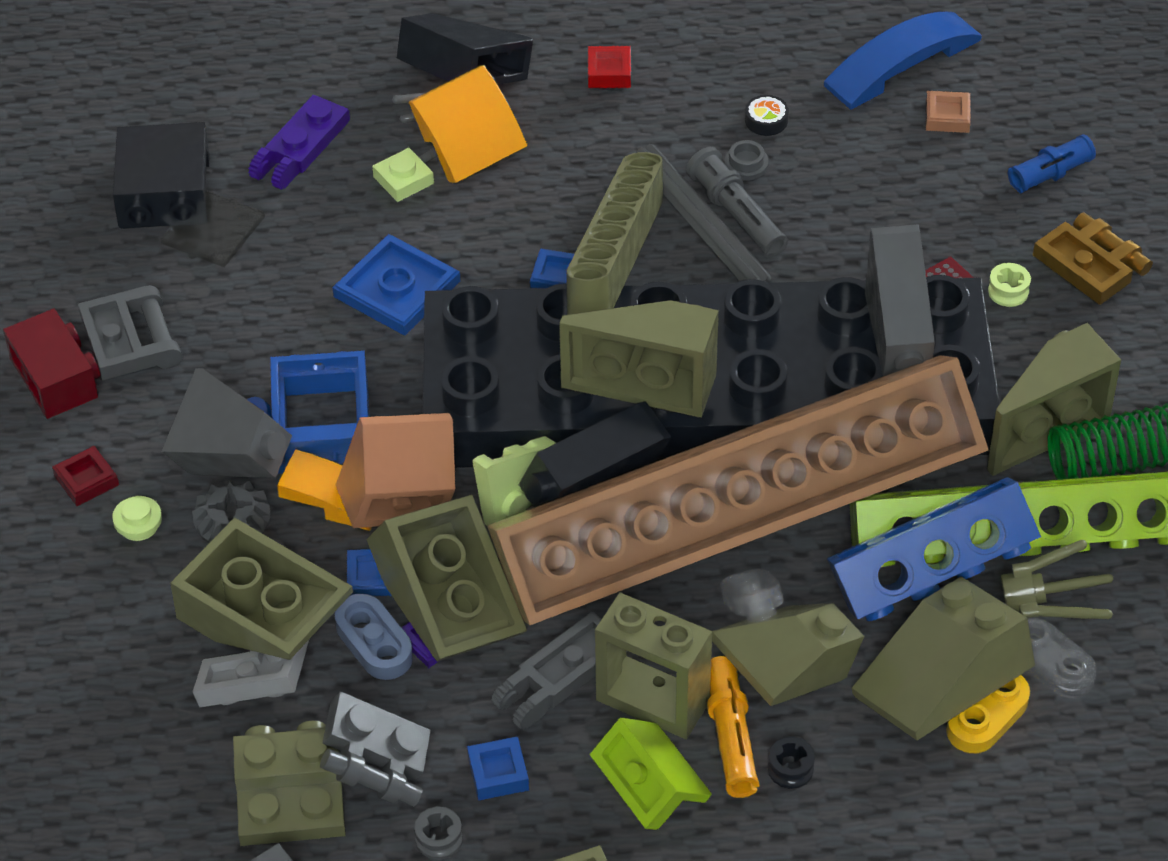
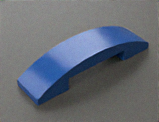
M934 12L917 16L886 30L856 50L824 81V87L852 110L882 94L885 81L940 51L951 57L981 41L982 35L954 12Z

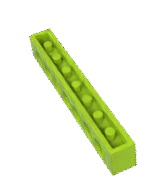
M1168 472L1018 483L1041 535L1040 538L1029 542L1031 546L1029 551L1019 556L1042 554V546L1060 545L1061 548L1079 540H1085L1087 543V547L1079 552L1089 551L1090 543L1109 542V548L1126 549L1138 547L1139 539L1157 538V544L1168 545ZM989 485L876 493L849 504L852 547L891 530L894 523L902 517L918 518ZM1153 498L1156 503L1155 515L1151 520L1140 523L1137 518L1138 506L1144 500ZM1105 502L1108 508L1106 520L1098 526H1091L1088 522L1089 510L1096 503ZM1049 506H1057L1060 512L1058 523L1051 529L1042 530L1039 525L1041 512ZM988 519L975 522L970 530V539L973 544H981L988 540L991 535L990 521ZM934 540L927 545L924 551L926 563H938L943 560L944 554H946L945 542L943 540ZM888 561L881 567L895 565L896 561Z

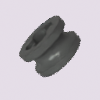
M438 806L428 808L420 813L415 820V842L418 850L424 856L436 860L450 858L462 846V824L459 816L453 810ZM440 826L441 832H444L447 828V837L436 840V835L433 834L430 838V829Z

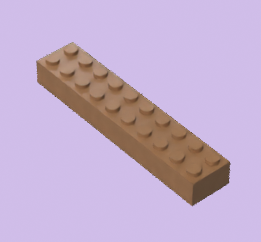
M940 355L487 526L522 619L527 624L533 625L981 454L989 449L958 358Z

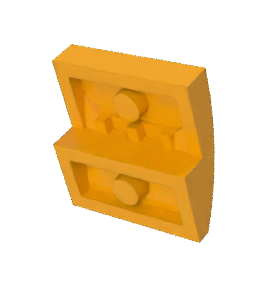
M479 66L409 101L424 141L433 143L447 180L451 183H457L528 146L509 104L485 66Z

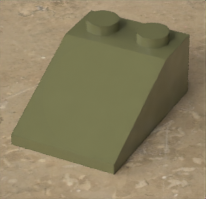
M669 300L564 315L560 320L561 388L635 404L646 401L650 407L702 418L716 377L719 310Z
M1088 323L1070 331H1062L1048 340L996 408L987 468L992 476L1047 451L1049 430L1054 425H1062L1063 423L1070 425L1074 421L1080 423L1084 419L1090 421L1094 417L1100 419L1104 415L1111 417L1121 359ZM1094 422V423H1093V425L1095 426V428H1096L1097 425H1098L1097 422ZM1084 424L1083 427L1087 432L1088 425ZM1074 426L1072 429L1077 432L1078 427Z
M473 495L387 519L366 539L385 587L437 662L524 634L527 631Z
M235 517L170 583L176 618L215 642L290 660L353 593V588L348 583Z
M959 577L921 601L854 684L852 693L872 710L915 740H919L1035 666L1028 618L965 578Z

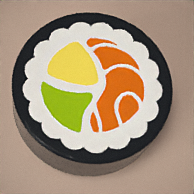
M773 95L754 97L746 105L745 124L750 131L758 135L771 136L779 134L788 125V105L784 100Z

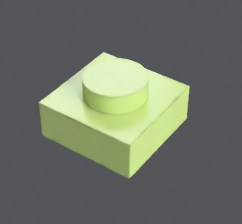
M410 148L372 166L373 177L397 202L434 184L433 172Z

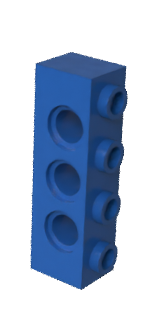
M1006 477L827 558L850 612L857 619L866 617L867 621H873L893 612V604L911 596L912 600L916 601L932 595L940 590L938 583L953 576H957V579L959 577L967 579L981 573L986 569L984 562L1002 555L1004 560L1011 559L1031 549L1029 542L1040 538L1041 535L1018 482ZM988 519L992 527L990 537L981 544H973L970 539L971 527L979 520ZM934 540H943L946 544L945 557L937 564H927L924 559L925 548ZM888 561H899L901 565L899 579L890 585L880 584L878 579L880 567Z

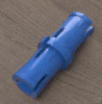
M1082 134L1058 147L1047 146L1038 152V156L1008 169L1010 184L1019 193H1023L1029 188L1051 178L1054 181L1062 179L1066 175V171L1095 159L1096 150L1094 144L1087 135ZM1060 158L1063 159V160H1061V161H1059V162H1057V163H1055V164H1053V165H1051V166H1049V167H1047V168H1045V169H1041V168H1040V167H1043V166H1045V165H1047V164H1049V163H1051V162H1053V161H1055V160H1057V159H1060Z

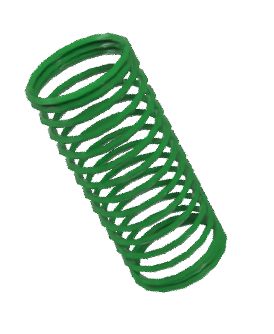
M1168 403L1161 407L1155 405L1151 409L1145 407L1141 411L1135 409L1131 413L1125 411L1121 415L1114 413L1111 417L1104 415L1100 419L1094 417L1090 421L1084 419L1080 423L1074 421L1070 425L1063 423L1062 425L1052 426L1048 434V452L1057 480L1079 478L1077 475L1076 453L1071 440V434L1076 443L1081 478L1103 477L1106 474L1114 476L1116 472L1123 475L1126 470L1133 473L1136 468L1143 471L1146 466L1153 469L1157 464L1161 467L1165 466L1168 462V444L1161 422L1163 414L1167 420L1168 431V413L1164 410L1168 408ZM1145 412H1149L1148 418L1145 416ZM1135 414H1139L1138 420L1134 417ZM1125 416L1129 417L1127 422L1124 419ZM1152 416L1157 423L1159 445L1164 456L1163 462H1160L1158 458L1156 437L1151 426ZM1115 418H1118V419H1119L1118 422H1117V424L1115 423V421H1114L1113 419H1115ZM1142 418L1147 426L1149 447L1154 458L1153 464H1150L1148 460L1146 440L1141 428ZM1108 420L1107 426L1103 423V421ZM1132 421L1137 428V440L1143 459L1142 466H1140L1137 460L1136 444L1131 431ZM1094 422L1098 423L1097 429L1093 425ZM1122 423L1127 431L1128 448L1133 461L1132 468L1127 463L1125 443L1121 434ZM1084 424L1088 425L1087 432L1083 427ZM1111 425L1117 434L1119 455L1123 463L1122 470L1117 466L1115 446L1111 437ZM1074 426L1078 427L1077 432L1072 429ZM1101 427L1107 438V448L1112 463L1111 473L1106 465V455L1101 440ZM1091 429L1096 437L1098 456L1102 466L1101 475L1096 469V459L1090 438ZM1081 432L1086 440L1088 459L1092 468L1091 476L1086 471L1084 453L1080 443ZM1060 437L1067 456L1068 477L1062 464Z

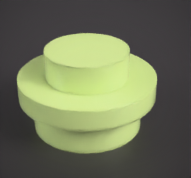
M133 496L121 501L116 506L112 518L118 533L129 540L141 541L154 535L161 524L162 513L160 506L153 499L145 496Z

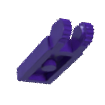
M312 95L265 148L261 147L257 154L254 155L251 163H249V176L257 180L263 179L275 164L279 163L274 168L271 183L276 188L285 189L299 173H303L347 125L350 121L349 109Z

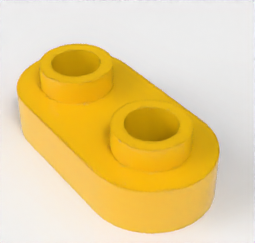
M1022 675L1016 677L1001 687L1010 689V692H1002L998 689L947 721L946 733L951 744L967 753H981L990 749L1026 711L1030 696V687L1026 679ZM968 719H976V720L980 721L981 723H980V724H971V723H969L967 720H968Z

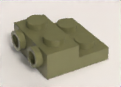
M306 721L301 723L296 731L275 732L269 726L259 725L249 728L244 736H233L240 846L346 836L342 782L337 781L336 774L320 768L322 756L327 749L340 753L339 750L322 743L326 724L320 721Z

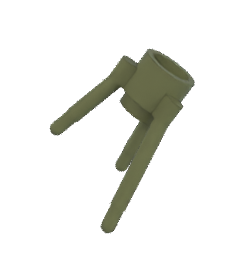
M1079 540L1031 561L1012 564L1013 573L1001 575V583L1005 604L1027 618L1042 616L1110 619L1113 613L1109 609L1037 604L1047 603L1046 594L1109 584L1113 582V576L1111 574L1093 575L1044 583L1041 573L1032 574V572L1084 550L1087 547V543L1085 540Z

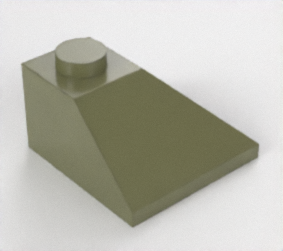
M834 603L785 606L712 631V642L770 706L847 678L865 637Z

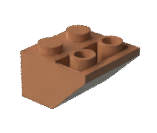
M450 413L359 418L336 483V488L353 528L377 527L387 519L451 501L455 491L453 419Z

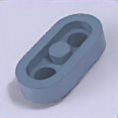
M368 594L351 595L335 611L336 630L339 637L371 676L382 680H391L404 675L409 670L413 661L411 640L377 598ZM357 623H367L363 628L354 627ZM384 656H393V657H394V658L389 659V660H382V659H381V658L384 657Z

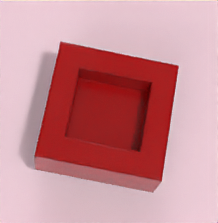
M588 46V88H631V46Z

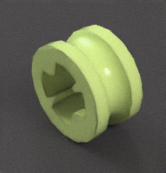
M1002 263L991 271L988 293L995 303L1001 306L1014 307L1023 304L1027 300L1031 276L1026 268L1015 263Z

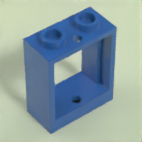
M341 351L336 353L270 357L272 419L292 435L278 474H283L295 449L343 465L359 418L369 417L365 351ZM355 391L357 423L287 428V396Z

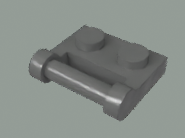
M143 286L78 303L80 317L102 380L155 366L166 369L177 366L182 361L181 349L179 344L171 338L161 311L163 300L158 288L155 286ZM138 311L144 315L153 340L152 344L141 346L130 313Z

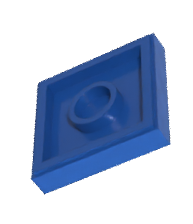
M388 234L332 287L333 297L405 336L424 318L425 291L452 290L460 282V271Z

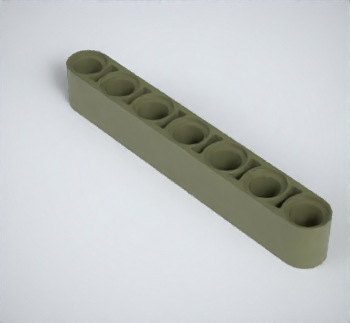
M638 152L623 158L567 268V315L614 308L663 203V165L660 155Z

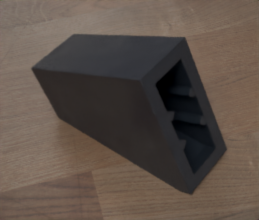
M428 13L401 18L396 58L448 82L479 66H485L496 84L500 85L528 79L533 39L504 30Z
M646 401L639 402L536 453L518 485L535 508L655 463L671 439V436Z

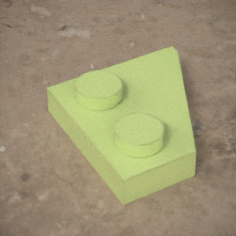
M543 436L530 440L523 446L516 444L504 448L503 457L492 460L483 454L472 460L485 525H490L522 513L532 505L518 484L536 453L556 444V442Z

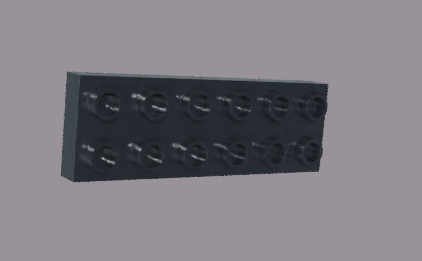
M947 275L928 276L926 279L935 340L933 358L940 355L958 358L989 449L978 455H989L996 408L999 406V397L981 278H954ZM840 277L830 281L767 283L762 280L747 279L731 284L673 285L657 281L646 283L642 286H624L614 308L672 300L719 310L716 377L702 418L650 407L671 436L656 462L883 377L865 297L866 280ZM557 284L548 288L484 289L477 286H465L455 290L425 291L423 414L450 413L453 419L455 468L474 467L472 460L483 454L492 460L503 457L504 448L516 444L523 446L530 440L543 436L558 443L635 404L561 388L560 320L562 316L567 315V284Z

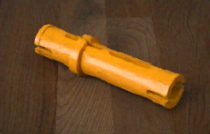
M718 656L711 659L710 698L707 701V709L710 718L715 720L727 794L736 798H745L755 794L757 787L760 786L756 775L745 717L749 705L746 695L740 690L737 668L726 656Z

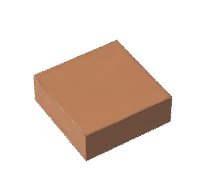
M927 91L926 131L969 133L970 93Z

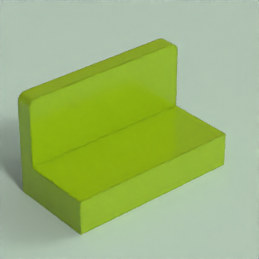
M620 717L589 754L645 829H659L683 800L705 803L712 795L668 736L654 722Z

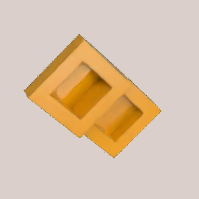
M295 449L277 484L279 497L324 508L326 520L352 526L336 488L343 465ZM362 527L361 529L371 531L372 527Z

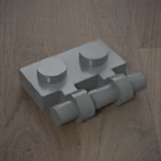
M340 691L330 702L322 743L341 752L338 753L327 749L322 756L320 768L336 774L337 781L353 787L358 783L377 791L378 798L393 804L399 800L414 807L421 798L422 787L406 780L415 781L423 774L431 730ZM365 762H368V763L373 764V765H375V766H377V767H380V768H382V770H379V769H376V768H374V767H372V766H369V765L365 764Z

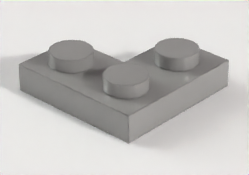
M309 640L290 660L251 650L246 653L203 659L193 689V694L199 708L219 704L230 705L238 701L262 697H279L287 693H294Z

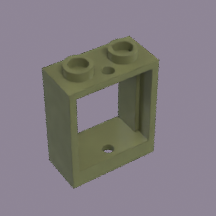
M619 592L595 629L596 701L642 721L654 722L661 729L687 740L707 708V701L710 698L712 631ZM656 621H663L665 625L656 626L654 623ZM626 651L676 671L677 677L626 656Z

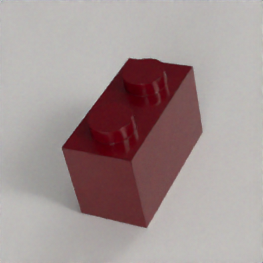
M55 308L3 329L10 360L46 419L98 398L95 379L101 377L98 365L90 352L83 354L80 349L82 347L81 341L74 325L71 322L64 324Z

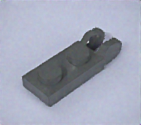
M590 612L518 666L519 670L507 678L504 683L502 682L494 691L491 699L492 703L498 709H507L522 698L530 687L535 693L515 710L516 712L512 720L520 729L524 730L541 719L550 706L552 708L556 707L596 676L595 629L602 619L594 612Z

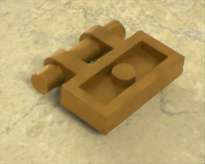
M1085 212L1077 216L1073 226L1065 221L1034 244L1033 256L1099 305L1131 283L1133 270L1139 275L1144 276L1153 265V262L1142 254L1140 246L1131 240L1123 241L1111 232L1112 227L1101 218L1094 220Z

